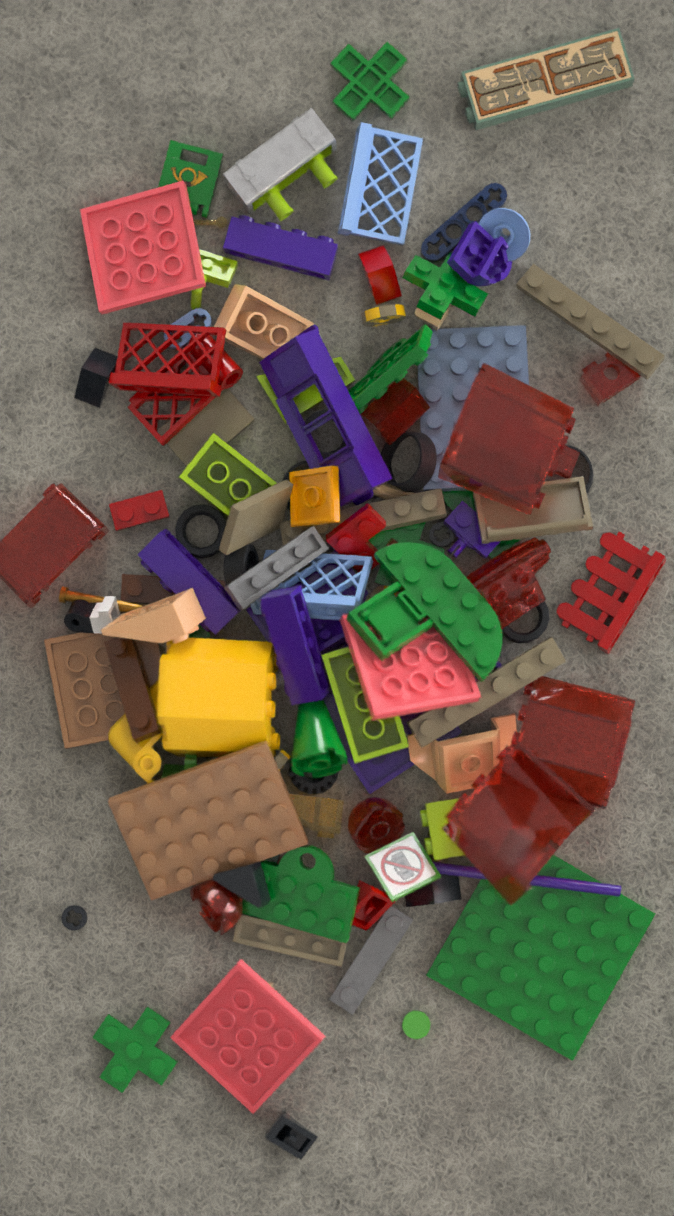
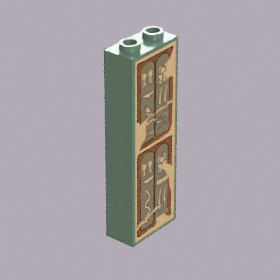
M616 28L461 72V81L457 82L461 98L466 97L469 106L465 108L467 121L469 124L474 123L475 130L632 87L635 79L620 29Z

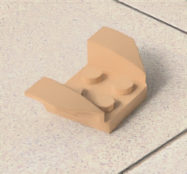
M515 713L491 718L492 731L442 741L434 740L424 747H420L414 734L407 735L410 761L436 780L437 784L446 794L500 783L502 764L518 739Z

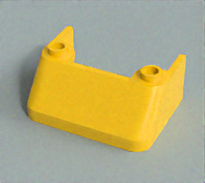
M159 679L149 688L156 712H158ZM124 714L110 728L108 732L109 743L147 783L156 781L153 776L161 767V758L152 746L163 736V733L136 743L132 738L126 714Z

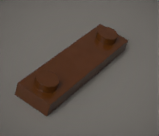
M122 574L120 599L122 601L150 604L172 596L175 593L168 592L160 584L161 579L158 576ZM217 580L223 587L226 586L225 580Z
M115 637L104 642L133 740L139 743L163 733L161 725L158 723L157 712L135 640Z

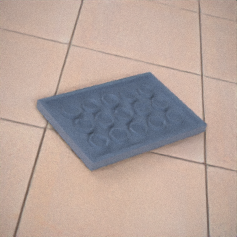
M526 325L438 329L437 331L431 329L433 333L430 340L431 346L427 350L428 356L417 366L420 432L427 435L433 441L436 448L437 461L435 471L429 482L423 487V492L434 489H442V491L479 490L534 483Z

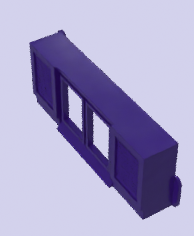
M316 325L308 327L298 336H295L259 362L278 398L276 402L310 469L338 466L340 507L352 502L355 505L362 504L373 497L374 489L392 479L319 335V328ZM316 384L329 411L306 425L293 398ZM333 419L347 446L323 459L310 433Z

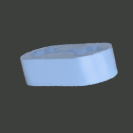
M196 308L170 325L190 326L195 322L194 316L196 315L200 318L204 316L207 318L204 320V327H211L212 320L206 310ZM164 332V339L166 341L168 339V336ZM184 333L181 336L182 341L178 343L181 348L189 344V340L192 337L190 333ZM174 344L169 346L170 348L177 350Z

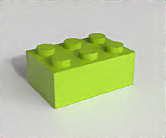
M214 433L210 435L177 477L227 517L232 505L278 484Z

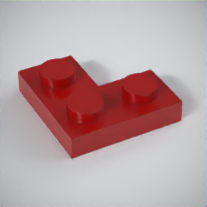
M367 503L326 535V541L341 555L371 556L373 560L372 570L379 564L374 558V553L378 550L368 540L386 527V521ZM354 565L353 568L359 573L362 571L363 565Z

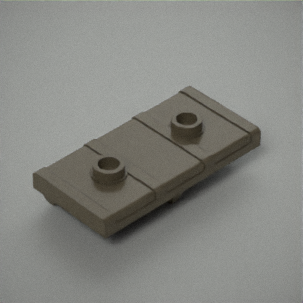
M583 476L473 490L482 544L593 529Z

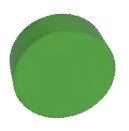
M410 1011L403 1018V1031L412 1039H421L430 1030V1020L422 1011Z

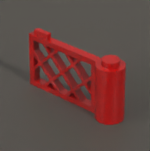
M209 335L201 343L208 351L216 344V341ZM193 337L190 338L189 343L194 340ZM197 345L187 356L194 363L205 353ZM223 350L218 384L222 386L221 392L234 386L243 375V369L225 350ZM184 358L178 361L172 367L175 373L180 374L181 368L187 362ZM208 359L197 370L202 375H211L212 363ZM137 392L129 399L131 404L128 406V409L157 441L164 446L215 397L198 395L178 396V394L160 396V393ZM154 401L153 415H142L137 410L145 402ZM160 401H172L171 414L158 415ZM178 401H191L190 410L186 414H177ZM158 420H171L170 429L161 436L157 432Z

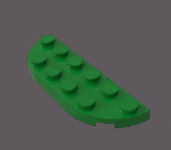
M403 542L386 546L375 552L374 558L395 582L398 581L402 585L401 590H407L426 612V619H431L436 631L480 682L485 680L498 661L502 647V629L496 613L471 582L445 554L428 545Z

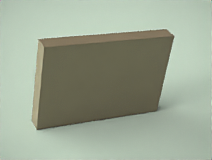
M224 389L220 397H215L167 445L182 463L187 466L211 434H216L228 444L253 423L255 419L229 389ZM191 402L177 414H186L190 410ZM171 420L157 430L161 436L170 429Z
M286 479L232 505L219 550L228 555L279 529L280 523L284 518L293 484Z

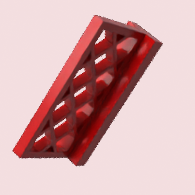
M123 322L115 373H110L109 384L121 391L220 397L222 386L218 384L227 330L224 327ZM131 330L140 331L144 336L134 346L129 342ZM159 332H165L168 339L157 348L151 339ZM184 333H190L194 340L182 349L176 340ZM210 334L217 335L216 344L207 351L201 342ZM148 342L154 351L142 360L137 351ZM174 344L179 353L167 362L161 353ZM199 345L205 354L192 363L187 354ZM134 355L139 364L131 371L124 370L126 360ZM156 357H159L164 366L157 372H151L147 365ZM184 358L189 367L181 374H176L172 367ZM209 359L212 363L211 375H201L197 368Z

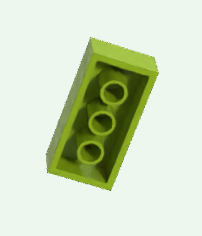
M349 647L323 654V663L354 764L408 748L409 745L400 716L372 720Z

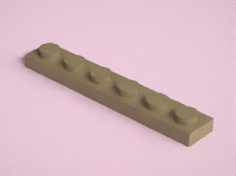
M532 264L516 285L520 291L646 380L650 378L664 361L662 353L535 264Z
M434 489L369 503L386 521V527L381 531L447 517L442 489ZM364 505L341 509L340 522L315 525L314 527L323 541L328 543L326 535ZM291 520L281 522L280 530L283 546L311 526L293 528L291 527Z
M549 637L493 670L482 682L477 680L476 683L481 695L478 702L428 710L408 721L407 724L420 747H424L566 662L553 637Z

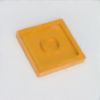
M338 466L289 472V480L293 484L290 495L291 527L301 528L340 522Z

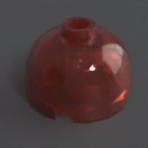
M366 798L351 810L348 817V832L357 848L369 854L401 838L405 830V824L402 822L404 816L393 803L385 798Z
M213 879L201 882L190 890L192 901L198 899L204 912H199L215 933L220 930V935H224L239 922L243 914V904L241 897Z

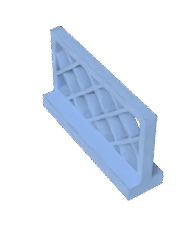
M360 123L356 129L338 234L348 236L351 234L404 245L423 138L373 128L372 124ZM374 136L385 138L390 147L379 154L373 146ZM403 142L415 144L414 155L405 160L397 146ZM393 150L401 163L389 170L381 157ZM371 152H372V154L374 155V158H372V159L370 160V156H371ZM413 159L412 166L410 167L408 162ZM377 160L385 174L374 180L368 172V167ZM404 166L410 177L408 182L400 186L392 173ZM388 176L396 190L384 196L376 183ZM366 178L370 182L367 186H365ZM408 186L406 194L403 189ZM373 187L381 200L369 207L363 198L364 191ZM399 192L405 200L404 208L395 212L387 199ZM384 203L392 216L380 223L372 209ZM362 205L365 208V210L360 213ZM403 212L402 221H401V219L399 218L398 215ZM366 213L369 214L376 225L369 231L358 229L359 218ZM395 219L400 226L399 237L388 235L383 225ZM379 229L381 233H376L374 231Z
M266 550L263 560L277 550ZM322 553L310 562L311 566L300 573L298 571L295 572V576L284 583L281 582L273 590L288 588L300 581L305 587L302 589L310 618L340 620L342 615L348 614L361 605L373 560L371 556ZM328 563H335L338 566L326 575L320 569ZM354 565H363L362 571L354 576H351L347 571ZM317 571L321 578L309 585L304 578ZM344 573L348 580L335 587L330 580ZM326 583L332 589L325 594H316L314 592ZM352 585L357 589L355 596H344L341 594V592ZM263 596L250 604L254 614H262L260 599Z

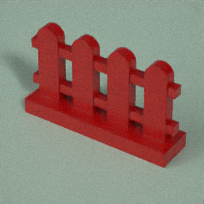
M620 531L617 535L608 532L601 536L600 544L607 550L602 559L597 556H591L586 560V568L592 573V576L588 582L577 579L572 583L571 590L578 597L574 605L561 603L557 607L558 617L564 620L561 624L563 627L568 629L570 625L574 626L588 635L586 640L590 643H593L594 639L599 641L598 648L608 655L666 562L665 555L658 551H655L653 556H650L648 554L650 549L643 545L640 550L623 540L625 534ZM613 555L631 564L627 573L609 563ZM639 569L643 572L637 580L633 576ZM599 578L617 588L612 597L594 587ZM623 593H626L628 596L624 603L620 602V597ZM584 602L602 611L598 620L580 610ZM611 616L614 619L608 627L604 623Z

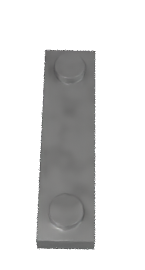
M311 526L224 588L237 608L242 610L329 548L315 527Z
M391 906L379 920L329 1000L353 1015L413 919Z

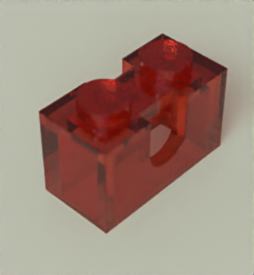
M608 352L605 354L607 359L599 365L594 361L582 369L584 374L580 378L581 383L597 406H600L642 378L641 375ZM608 367L614 368L618 373V378L608 379L603 373L604 369Z

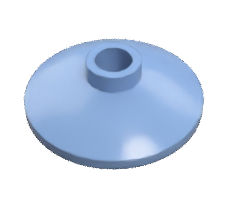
M497 208L489 211L481 218L479 225L494 239L502 236L509 246L506 250L508 261L516 260L525 253L530 243V229L525 219L519 213L508 208ZM502 229H508L510 236L503 235Z

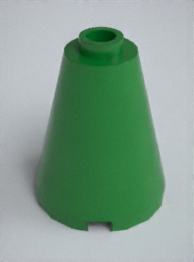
M319 700L298 704L291 758L293 772L303 777L304 772L312 773V777H324L341 771L342 764L345 763L347 765L348 763L347 754L325 701Z

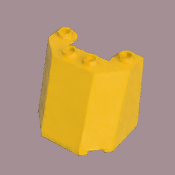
M187 638L178 643H173L172 640L167 641V653L162 654L160 658L157 712L158 723L163 725V749L177 757H185V755L222 757L267 741L273 757H276V750L280 749V734L276 733L274 727L271 726V718L275 716V702L271 701L272 690L276 688V674L273 672L278 671L274 645L266 641Z

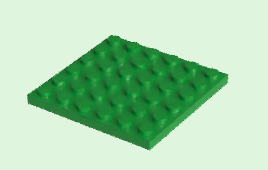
M510 829L487 867L488 869L602 883ZM480 879L426 976L573 1061L653 920L655 913L622 894L618 897Z

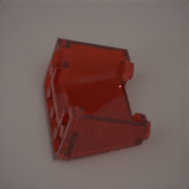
M54 483L51 484L42 494L44 498L0 541V579L31 609L41 600L42 592L40 590L43 589L47 592L50 589L49 586L87 548L90 549L93 546L90 540L93 542L97 539L101 540L109 532V529L62 483L57 486Z

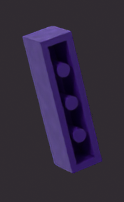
M239 215L238 218L231 216L223 245L225 254L330 281L338 251V244L333 243V239L326 236H318V239L309 237L307 232L299 229H292L291 232L282 230L280 225L272 222H265V225L255 223L253 218L245 215Z
M167 529L160 531L137 554L142 559L140 561L142 566L150 573L154 572L161 579L160 584L168 592L177 594L193 588L206 617L200 625L207 632H213L216 635L241 611L237 608L225 588Z
M301 585L272 590L260 599V610L263 617L266 618L269 628L268 637L275 648L277 655L276 664L284 678L285 693L289 696L291 705L322 700L332 690Z

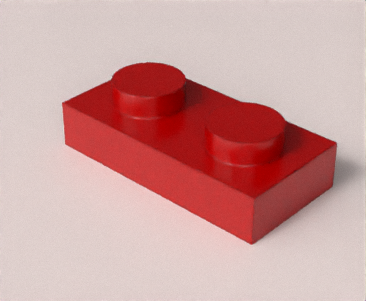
M163 490L109 504L116 531L170 517Z

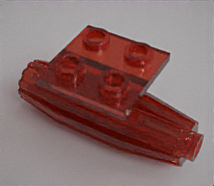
M534 537L504 550L466 576L496 613L501 629L546 600L535 576L550 561L549 554L551 549L544 539L539 541V539Z

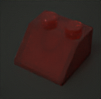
M403 378L398 383L393 382L385 394L378 400H374L360 415L368 428L391 445L430 406L417 388Z

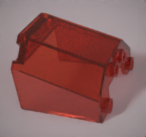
M483 363L451 434L450 442L440 464L438 478L531 515L533 508H540L545 496L540 491L546 476L552 477L557 467L558 461L553 460L557 450L563 452L569 438L564 433L570 434L576 418L571 416L575 408Z
M545 676L537 678L524 688L523 695L528 696L527 705H521L517 719L522 721L520 731H514L511 739L510 748H514L513 755L510 760L505 759L502 766L501 775L505 776L504 783L598 810L606 809L611 789L614 788L631 729V717L636 700Z
M519 741L512 748L507 745L496 758L499 762L486 776L481 773L471 784V787L474 788L473 792L469 796L464 793L457 800L454 807L446 814L445 818L448 821L442 828L510 905L531 889L532 886L529 883L568 836L595 812V808Z

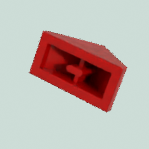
M384 245L358 254L376 305L402 296L394 265Z
M359 880L357 887H360L352 925L367 931L396 900L391 902L386 892Z

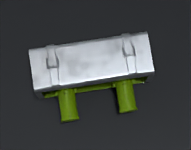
M310 108L301 116L294 118L289 125L246 157L235 162L234 166L223 173L225 183L249 215L267 203L279 221H283L294 210L279 192L309 170L316 176L324 189L331 186L338 179L324 161L326 157L337 150L336 140L315 111Z

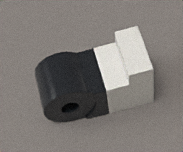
M105 596L102 603H89L81 599L73 601L64 618L65 626L73 632L102 633V628L120 616L116 596Z

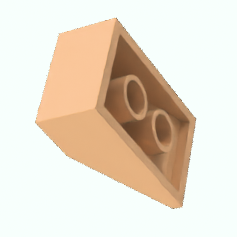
M234 284L214 327H224L227 330L225 337L227 343L264 359L308 327L314 325V323L248 286Z
M193 588L123 613L102 628L101 632L107 636L157 643L172 640L173 643H178L189 637L188 634L199 629L198 624L205 620L206 617Z

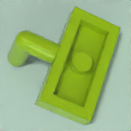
M199 249L205 283L209 282L228 288L237 269L238 261ZM204 287L191 290L190 306L193 310L201 308L202 290Z

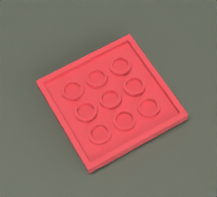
M184 181L80 209L98 310L101 314L206 287L187 186Z
M348 614L342 615L340 622L372 720L479 701L481 695L473 673L433 626L427 632L381 661L346 620ZM425 618L419 625L427 621V619ZM365 622L366 626L372 631V633L377 637V639L381 641L382 638L376 633V631L371 627V625L368 622Z
M240 959L170 1038L254 1114L316 1048L325 1035Z

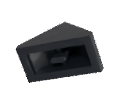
M94 348L81 367L74 398L100 408L110 385V373L115 372L118 356Z
M260 861L214 874L212 878L257 908L268 905L271 900Z
M440 874L441 878L405 895L406 907L462 900L459 877Z
M285 1111L281 1112L265 1135L268 1141L300 1160L318 1138Z

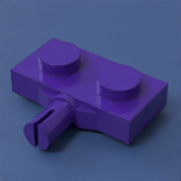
M461 501L443 522L454 532L458 539L447 550L451 555L458 547L452 555L454 558H457L467 547L475 550L486 559L501 542L481 543L476 512L464 501Z

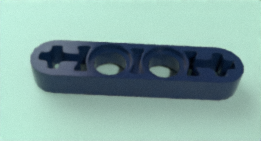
M498 183L487 185L429 235L421 246L423 258L431 263L438 262L457 246L467 226L474 222L467 218V210L472 207L478 208L482 212V217L488 213L485 206L478 200L481 198L483 203L486 202L490 197L489 191L494 193L499 191L501 194L499 202L492 200L487 207L491 210L501 208L507 198V191L504 186ZM449 226H458L462 232L460 237L457 239L449 238L446 234V229ZM439 234L450 245L446 247L445 243L439 246V254L437 256L434 253L427 254L428 244L435 246L440 242V238L437 237Z

